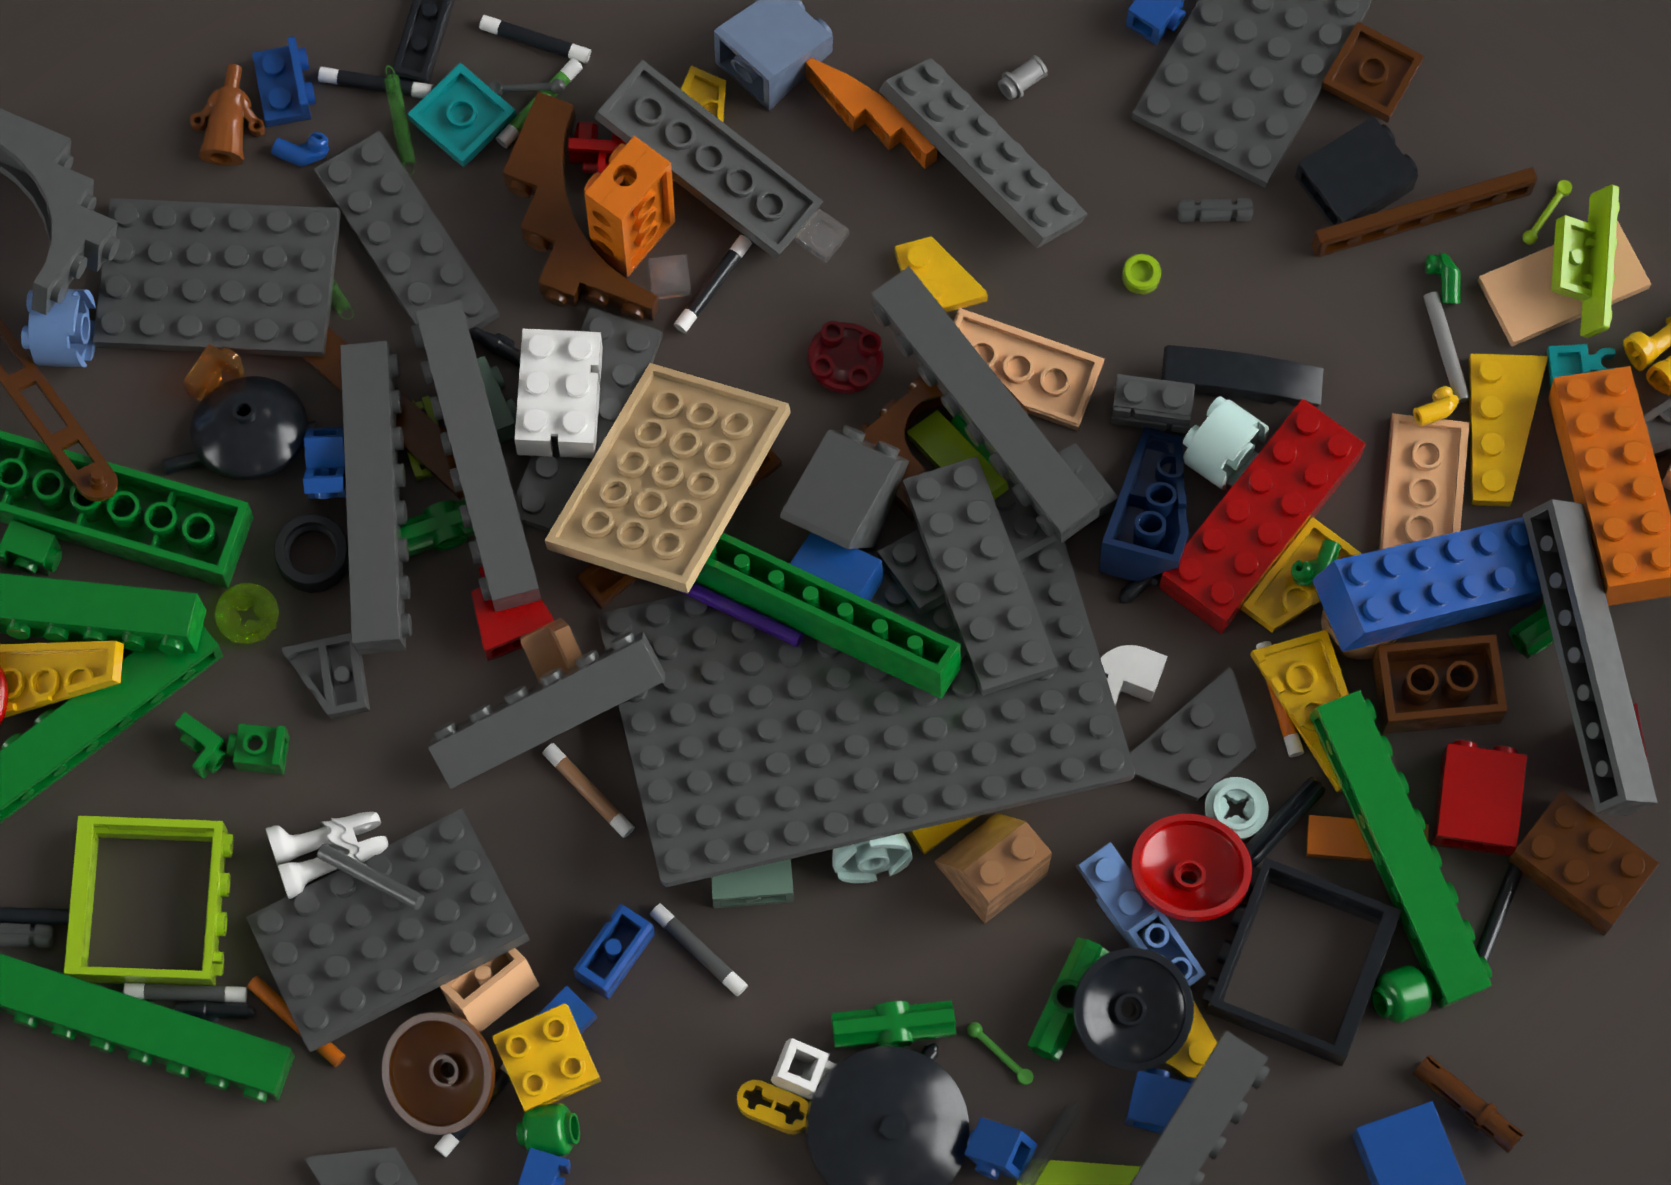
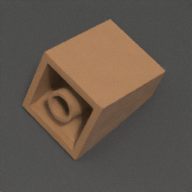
M996 813L936 859L934 863L984 924H986L1047 876L1052 852L1026 821Z

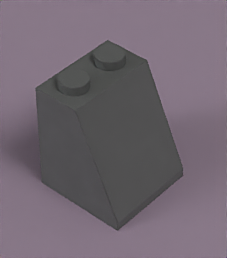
M844 426L842 430H828L784 506L780 518L847 549L875 547L910 460L899 456L900 449L882 441H878L877 445L865 441L866 434L855 428Z

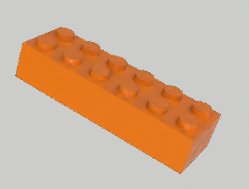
M1627 366L1555 377L1548 402L1574 502L1582 503L1584 506L1608 606L1671 596V515L1631 367Z

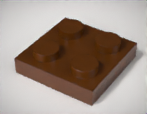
M1357 21L1322 82V89L1388 123L1420 68L1424 55Z

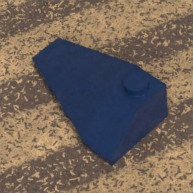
M1144 427L1102 541L1099 572L1138 582L1178 568L1189 536L1181 436Z

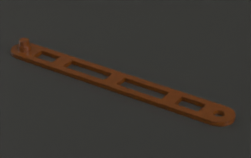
M0 317V336L23 366V369L8 375L0 365V384L81 495L91 501H104L111 498L118 489V478L115 472ZM36 384L67 427L51 434L20 391ZM77 443L81 445L93 462L79 470L76 469L63 451Z

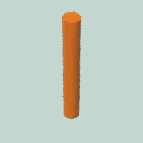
M258 975L255 976L248 983L247 988L301 1036L285 1000ZM332 1042L316 1049L334 1067L339 1066L346 1057Z

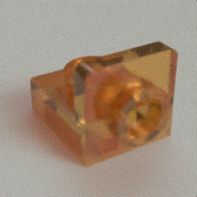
M209 343L183 380L187 393L201 401L207 392L211 393L219 385L222 379V371L234 378L244 377L246 374L241 363V357L227 347L223 346L221 349H218Z

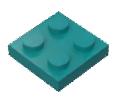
M460 62L407 115L411 123L464 168L516 117V110Z

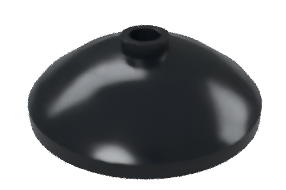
M247 376L232 379L217 386L201 400L192 416L190 436L196 455L208 469L229 479L255 480L282 470L296 458L304 445L308 420L303 403L291 388L271 378ZM244 412H250L247 416H239Z
M1124 948L1103 955L1084 972L1074 993L1073 1019L1080 1040L1095 1058L1116 1069L1142 1071L1165 1063L1181 1049L1192 1027L1194 1001L1186 978L1173 962L1151 950ZM1124 1002H1129L1133 1006V1013L1129 1017H1125L1121 1012V1006Z

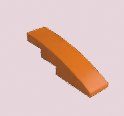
M813 58L806 61V79L853 132L863 124H866L888 150H891L901 142L924 169L937 161V148L886 98L840 70Z

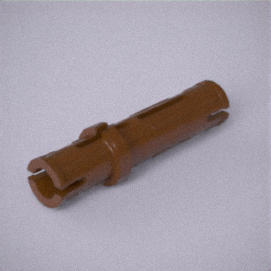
M1430 1054L1413 1072L1415 1077L1428 1085L1436 1094L1464 1115L1472 1123L1471 1127L1476 1132L1481 1130L1504 1149L1506 1153H1509L1525 1134L1505 1119L1496 1110L1498 1107L1493 1102L1488 1104L1467 1085L1440 1065Z

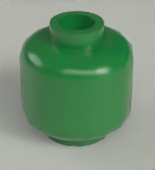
M1404 965L1379 975L1375 981L1371 992L1373 1007L1382 1018H1387L1396 1024L1405 1022L1428 1012L1434 993L1433 983L1427 974L1422 973L1418 968L1411 965Z
M562 1103L536 1106L525 1112L523 1121L517 1123L518 1142L520 1146H525L528 1152L530 1148L553 1155L565 1156L571 1152L573 1145L578 1144L580 1139L578 1117L575 1112H570L569 1108Z

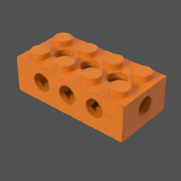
M635 135L626 145L621 143L613 151L609 159L610 164L602 173L596 172L592 175L584 188L591 246L606 263L627 278L675 223L671 162Z

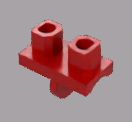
M578 122L574 138H569L568 141L570 163L583 164V173H602L610 164L609 159L613 151L621 143L625 145L627 143L613 132L612 140L598 139L597 124L593 122Z

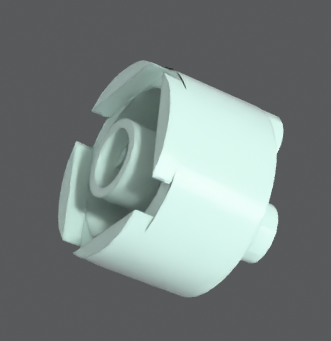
M1219 396L1210 405L1207 411L1208 417L1201 427L1194 425L1186 434L1183 444L1188 448L1183 455V459L1187 466L1224 491L1226 490V484L1233 486L1258 455L1254 451L1255 445L1258 440L1265 443L1269 434V426L1233 401L1225 400Z

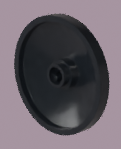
M893 1046L875 1047L857 1052L831 1068L817 1085L812 1095L805 1125L806 1142L810 1158L818 1174L827 1185H949L964 1161V1153L967 1149L970 1132L968 1111L964 1098L951 1076L929 1057L910 1049Z

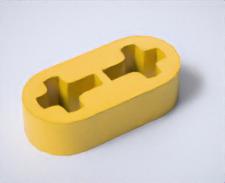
M755 1079L745 1082L738 1090V1109L747 1118L787 1134H798L805 1130L809 1104L801 1096ZM755 1090L762 1091V1099L771 1103L772 1106L769 1108L762 1104H757L755 1110L748 1108V1100L744 1096L745 1094L753 1095ZM793 1104L800 1107V1114L804 1118L803 1120L796 1119L792 1125L786 1123V1115L777 1111V1106L790 1110Z

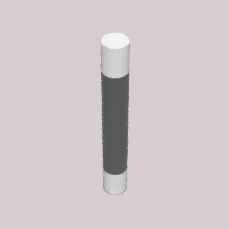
M661 903L651 911L650 916L733 994L738 997L747 988V983Z
M124 983L123 994L145 1000L246 1003L247 987Z

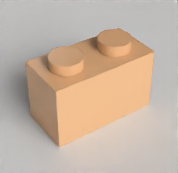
M514 948L441 985L440 988L453 1013L471 1023L479 1032H482L535 990L539 984L526 958Z

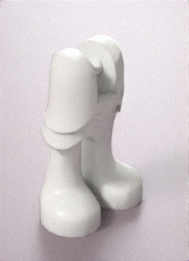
M362 812L342 818H331L330 821L320 822L322 827L296 835H289L279 825L265 828L288 899L295 898L303 892L307 883L338 869L318 857L303 862H289L299 856L319 849L323 844L330 845L361 863L375 855L381 854L389 845L385 836L373 837L357 842L356 835L371 831L381 825L379 814L377 812Z

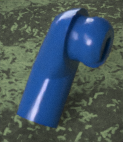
M320 132L312 133L307 142L301 145L277 138L273 144L271 155L296 166L304 167L325 158L329 151V140L325 134Z

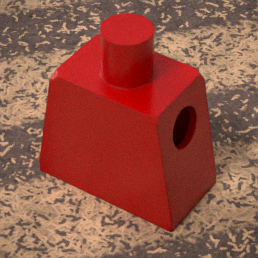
M482 565L478 569L481 578L486 577ZM481 587L471 592L488 662L523 648L520 643V637L555 621L542 599L495 612L492 600L484 602Z

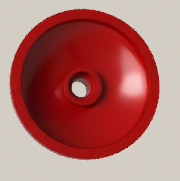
M1176 814L1154 822L1142 832L1133 849L1131 874L1141 896L1156 910L1179 920L1207 921L1227 914L1243 900L1251 882L1252 862L1244 842L1227 825L1203 815ZM1189 879L1192 880L1194 884H1188L1183 882L1182 880Z

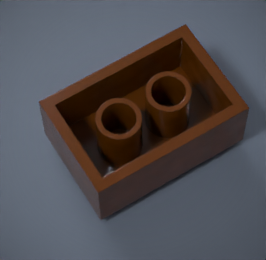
M1496 634L1383 644L1377 646L1372 657L1382 734L1500 724L1508 711Z
M1562 790L1507 862L1517 866L1525 877L1604 936L1660 864Z

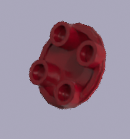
M837 321L825 323L821 331L815 334L808 347L807 363L812 376L821 386L836 393L852 394L865 390L877 380L883 369L884 353L881 347L882 341L880 336L856 323Z

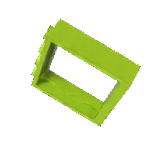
M78 816L64 974L89 983L216 986V976H222L224 972V952H218L219 937L226 936L228 921L227 912H222L223 897H229L231 885L230 873H225L226 857L232 858L234 846L233 834H228L224 822ZM99 838L212 842L202 971L88 966Z

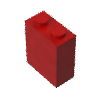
M1457 740L1453 744L1447 743L1441 759L1432 845L1511 857L1518 846L1527 755L1518 754L1515 748L1507 746L1493 747V750L1477 748L1476 743L1466 740Z

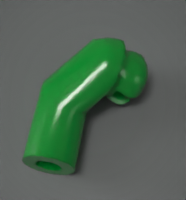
M1439 252V255L1429 254L1425 259V271L1429 275L1438 274L1442 280L1441 303L1460 304L1461 273L1459 268L1448 254Z

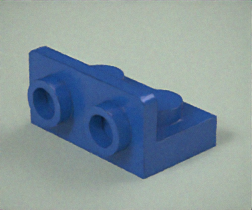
M295 36L287 37L289 46L252 53L266 127L312 119L309 105L316 104L312 81L305 83L303 71L310 70L306 48H298Z

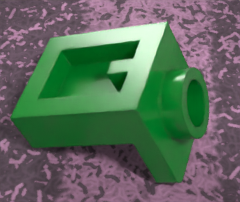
M184 712L175 723V726L182 735L179 740L197 754L203 749V752L193 763L192 767L197 775L204 779L209 772L215 773L223 765L227 757L225 753L227 745L223 738Z

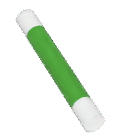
M571 58L548 83L558 78L564 81L566 87L583 67L576 59ZM552 90L540 91L541 93L547 94L552 97H556L558 95L557 93H554ZM535 97L496 137L497 142L504 148H508L519 136Z

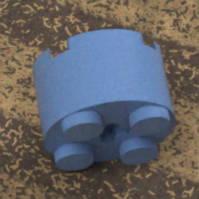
M68 289L64 300L60 304L55 303L47 315L32 310L33 290H29L26 301L29 321L28 326L25 325L22 328L21 343L24 349H30L33 362L38 366L86 367L85 361L92 360L96 348L93 343L95 320H90L89 309H96L91 292L87 289Z

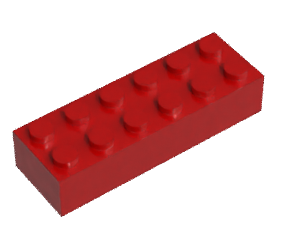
M1303 398L1188 541L1178 568L1162 574L1159 589L1222 635L1241 611L1242 605L1309 520L1317 515L1359 462L1366 443Z

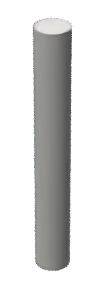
M1427 293L1423 298L1450 387L1453 390V395L1458 396L1459 404L1470 400V396L1439 293Z

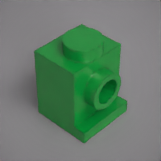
M11 519L0 543V564L2 567L10 569L12 562H14L13 566L24 573L35 575L36 571L49 575L50 572L54 573L59 567L62 559L61 546L55 535Z
M239 723L237 734L230 733L227 756L233 757L236 770L284 775L290 736L285 726H277L276 728ZM251 741L263 742L260 749H249Z

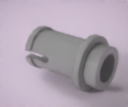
M1034 55L1011 73L1004 72L1001 76L1002 79L998 81V86L1007 99H1020L1024 95L1023 91L1040 79L1045 78L1048 75V71L1043 61Z

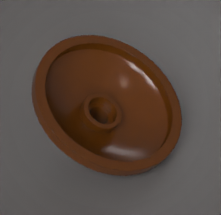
M432 1011L409 1018L394 1031L384 1051L382 1079L386 1095L392 1107L404 1121L420 1131L443 1135L467 1128L484 1113L494 1091L495 1067L488 1044L471 1023L449 1012ZM449 1062L454 1066V1075L448 1071Z

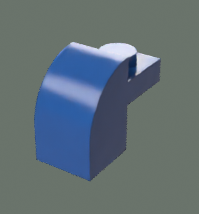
M344 427L307 428L304 436L306 471L303 477L304 494H308V499L346 497Z

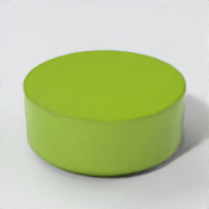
M1136 254L1130 257L1125 262L1122 271V281L1129 291L1140 295L1154 291L1159 285L1161 278V267L1158 261L1147 254Z

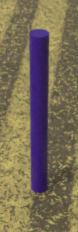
M694 582L689 593L679 591L795 647H799L803 641L804 633L697 582Z

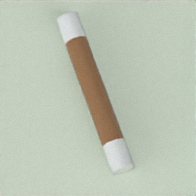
M554 743L547 746L542 754L623 838L631 834L635 827Z

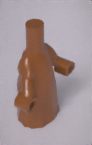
M236 64L227 65L224 87L216 89L209 96L208 104L199 113H194L190 117L193 130L203 131L207 127L203 144L198 154V157L207 163L222 166L243 164L244 118L249 123L248 126L252 136L261 137L265 134L263 121L256 117L251 109L249 97L244 91L239 89L242 67Z

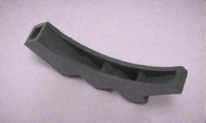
M0 109V172L15 182L33 202L45 224L50 243L46 262L33 282L32 310L47 315L55 303L60 304L64 300L69 284L74 278L79 279L84 273L85 268L98 272L107 259L112 260L115 257L120 245V240L116 238L118 221L94 211L97 201L96 197L93 196L94 179L71 170L74 160L73 156L70 155L71 138Z

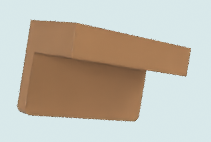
M562 618L520 637V643L539 684L541 683L539 678L553 669L560 667L564 672L576 666L575 660L582 655L569 625Z

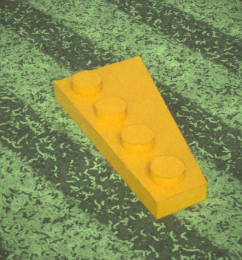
M1470 354L1471 505L1510 507L1548 356Z
M1327 629L1252 650L1250 656L1336 792L1342 791L1309 717L1316 707L1349 694Z
M118 641L0 644V666L4 671L8 684V705L4 718L120 684L124 644Z

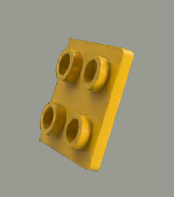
M567 1004L559 1005L493 1036V1041L525 1112L539 1105L552 1104L601 1082Z

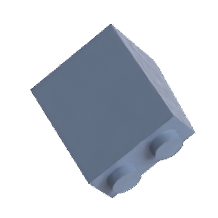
M758 0L714 30L715 63L770 111L806 77V61L813 58L822 62L833 52V33L822 19L812 18L805 11V7L800 0Z

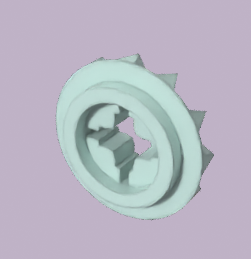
M1230 777L1219 781L1211 788L1205 800V816L1227 825L1242 841L1256 834L1264 826L1268 817L1269 806L1265 793L1256 783L1246 778ZM1248 799L1243 809L1245 819L1240 818L1238 815L1225 819L1230 808L1227 800L1238 804Z

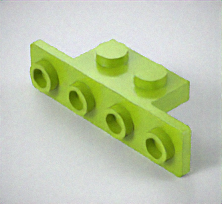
M1613 184L1590 195L1588 222L1566 215L1556 219L1551 291L1582 301L1580 336L1590 338L1608 330L1612 320V287L1615 281L1613 273L1614 257L1617 247L1616 228L1617 215L1620 209L1618 201L1619 187Z

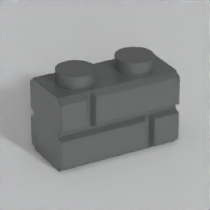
M1117 374L1110 424L1136 428L1146 427L1159 431L1170 429L1174 433L1187 434L1192 415L1195 384Z

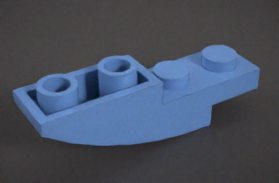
M1111 842L1105 844L1076 865V868L1097 896L1096 902L1130 948H1143L1165 956L1179 968L1189 986L1206 975L1166 915L1153 908L1141 896L1134 884L1130 869Z

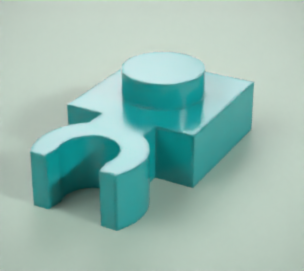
M1587 344L1549 346L1546 353L1548 356L1550 388L1555 377L1607 370V368L1602 366L1601 361L1613 359L1615 349L1602 348L1596 354L1588 355Z

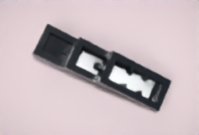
M1167 345L1164 347L1161 380L1195 384L1194 392L1213 397L1221 396L1226 400H1232L1238 396L1271 405L1278 401L1298 405L1304 398L1313 406L1318 407L1321 405L1324 368L1248 353Z

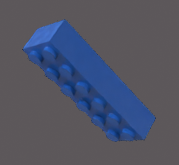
M1524 517L1334 560L1312 579L1342 652L1533 606L1543 598Z

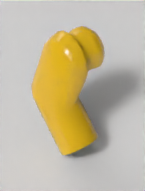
M1443 386L1436 389L1432 395L1434 402L1414 408L1413 415L1418 426L1422 427L1443 420L1457 408L1459 400L1458 396L1453 395L1452 388Z

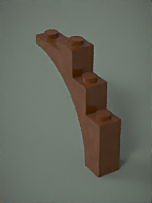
M538 91L503 170L505 185L509 186L508 189L512 193L524 198H529L530 195L534 196L520 227L526 244L541 252H547L548 249L552 250L538 281L540 293L544 295L546 301L560 307H565L566 304L577 307L581 295L585 294V298L598 306L606 307L607 304H611L621 308V312L632 319L642 320L645 317L654 321L659 309L658 295L631 283L610 267L588 243L573 216L566 195L564 171L567 144L576 119L574 105Z

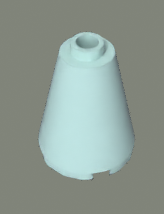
M904 833L835 848L833 849L832 865L835 873L837 872L838 878L844 882L854 884L870 883L877 881L876 874L887 870L889 876L899 873L909 865L913 857L911 846Z

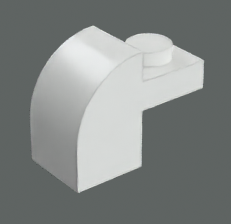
M1136 645L1119 646L1105 653L1101 657V662L1114 704L1116 705L1120 692L1151 703L1164 670L1167 656Z
M791 1038L785 1042L771 1082L781 1089L811 1100L817 1085L836 1063L827 1060L828 1053Z

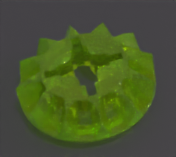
M241 583L229 588L220 597L215 609V619L220 632L233 643H244L248 646L260 640L265 641L267 635L276 629L279 615L278 605L272 593L265 587L254 583ZM254 603L253 611L260 621L249 619L241 627L242 619L235 609L246 611Z

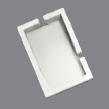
M522 329L514 439L517 455L552 457L553 446L551 436L558 437L560 457L594 458L597 443L600 398L599 381H601L603 353L601 332Z

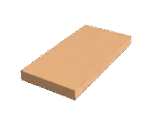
M1618 220L1616 228L1617 247L1615 250L1613 272L1615 281L1612 287L1611 305L1643 292L1651 286V282ZM1554 245L1479 276L1477 280L1511 347L1581 318L1582 301L1551 291Z
M959 308L954 323L1000 381L1028 409V414L1078 431L1104 364V358Z
M1392 413L1390 417L1378 550L1460 531L1470 422L1443 419L1420 427L1416 423L1414 416Z

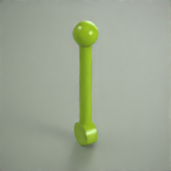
M1568 180L1558 182L1556 194L1532 229L1524 232L1523 241L1526 244L1531 245L1537 241V233L1562 197L1570 194L1572 184Z

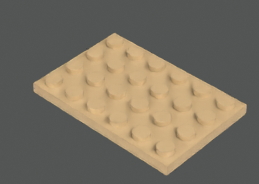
M649 363L544 540L547 550L689 593L791 413L789 403Z

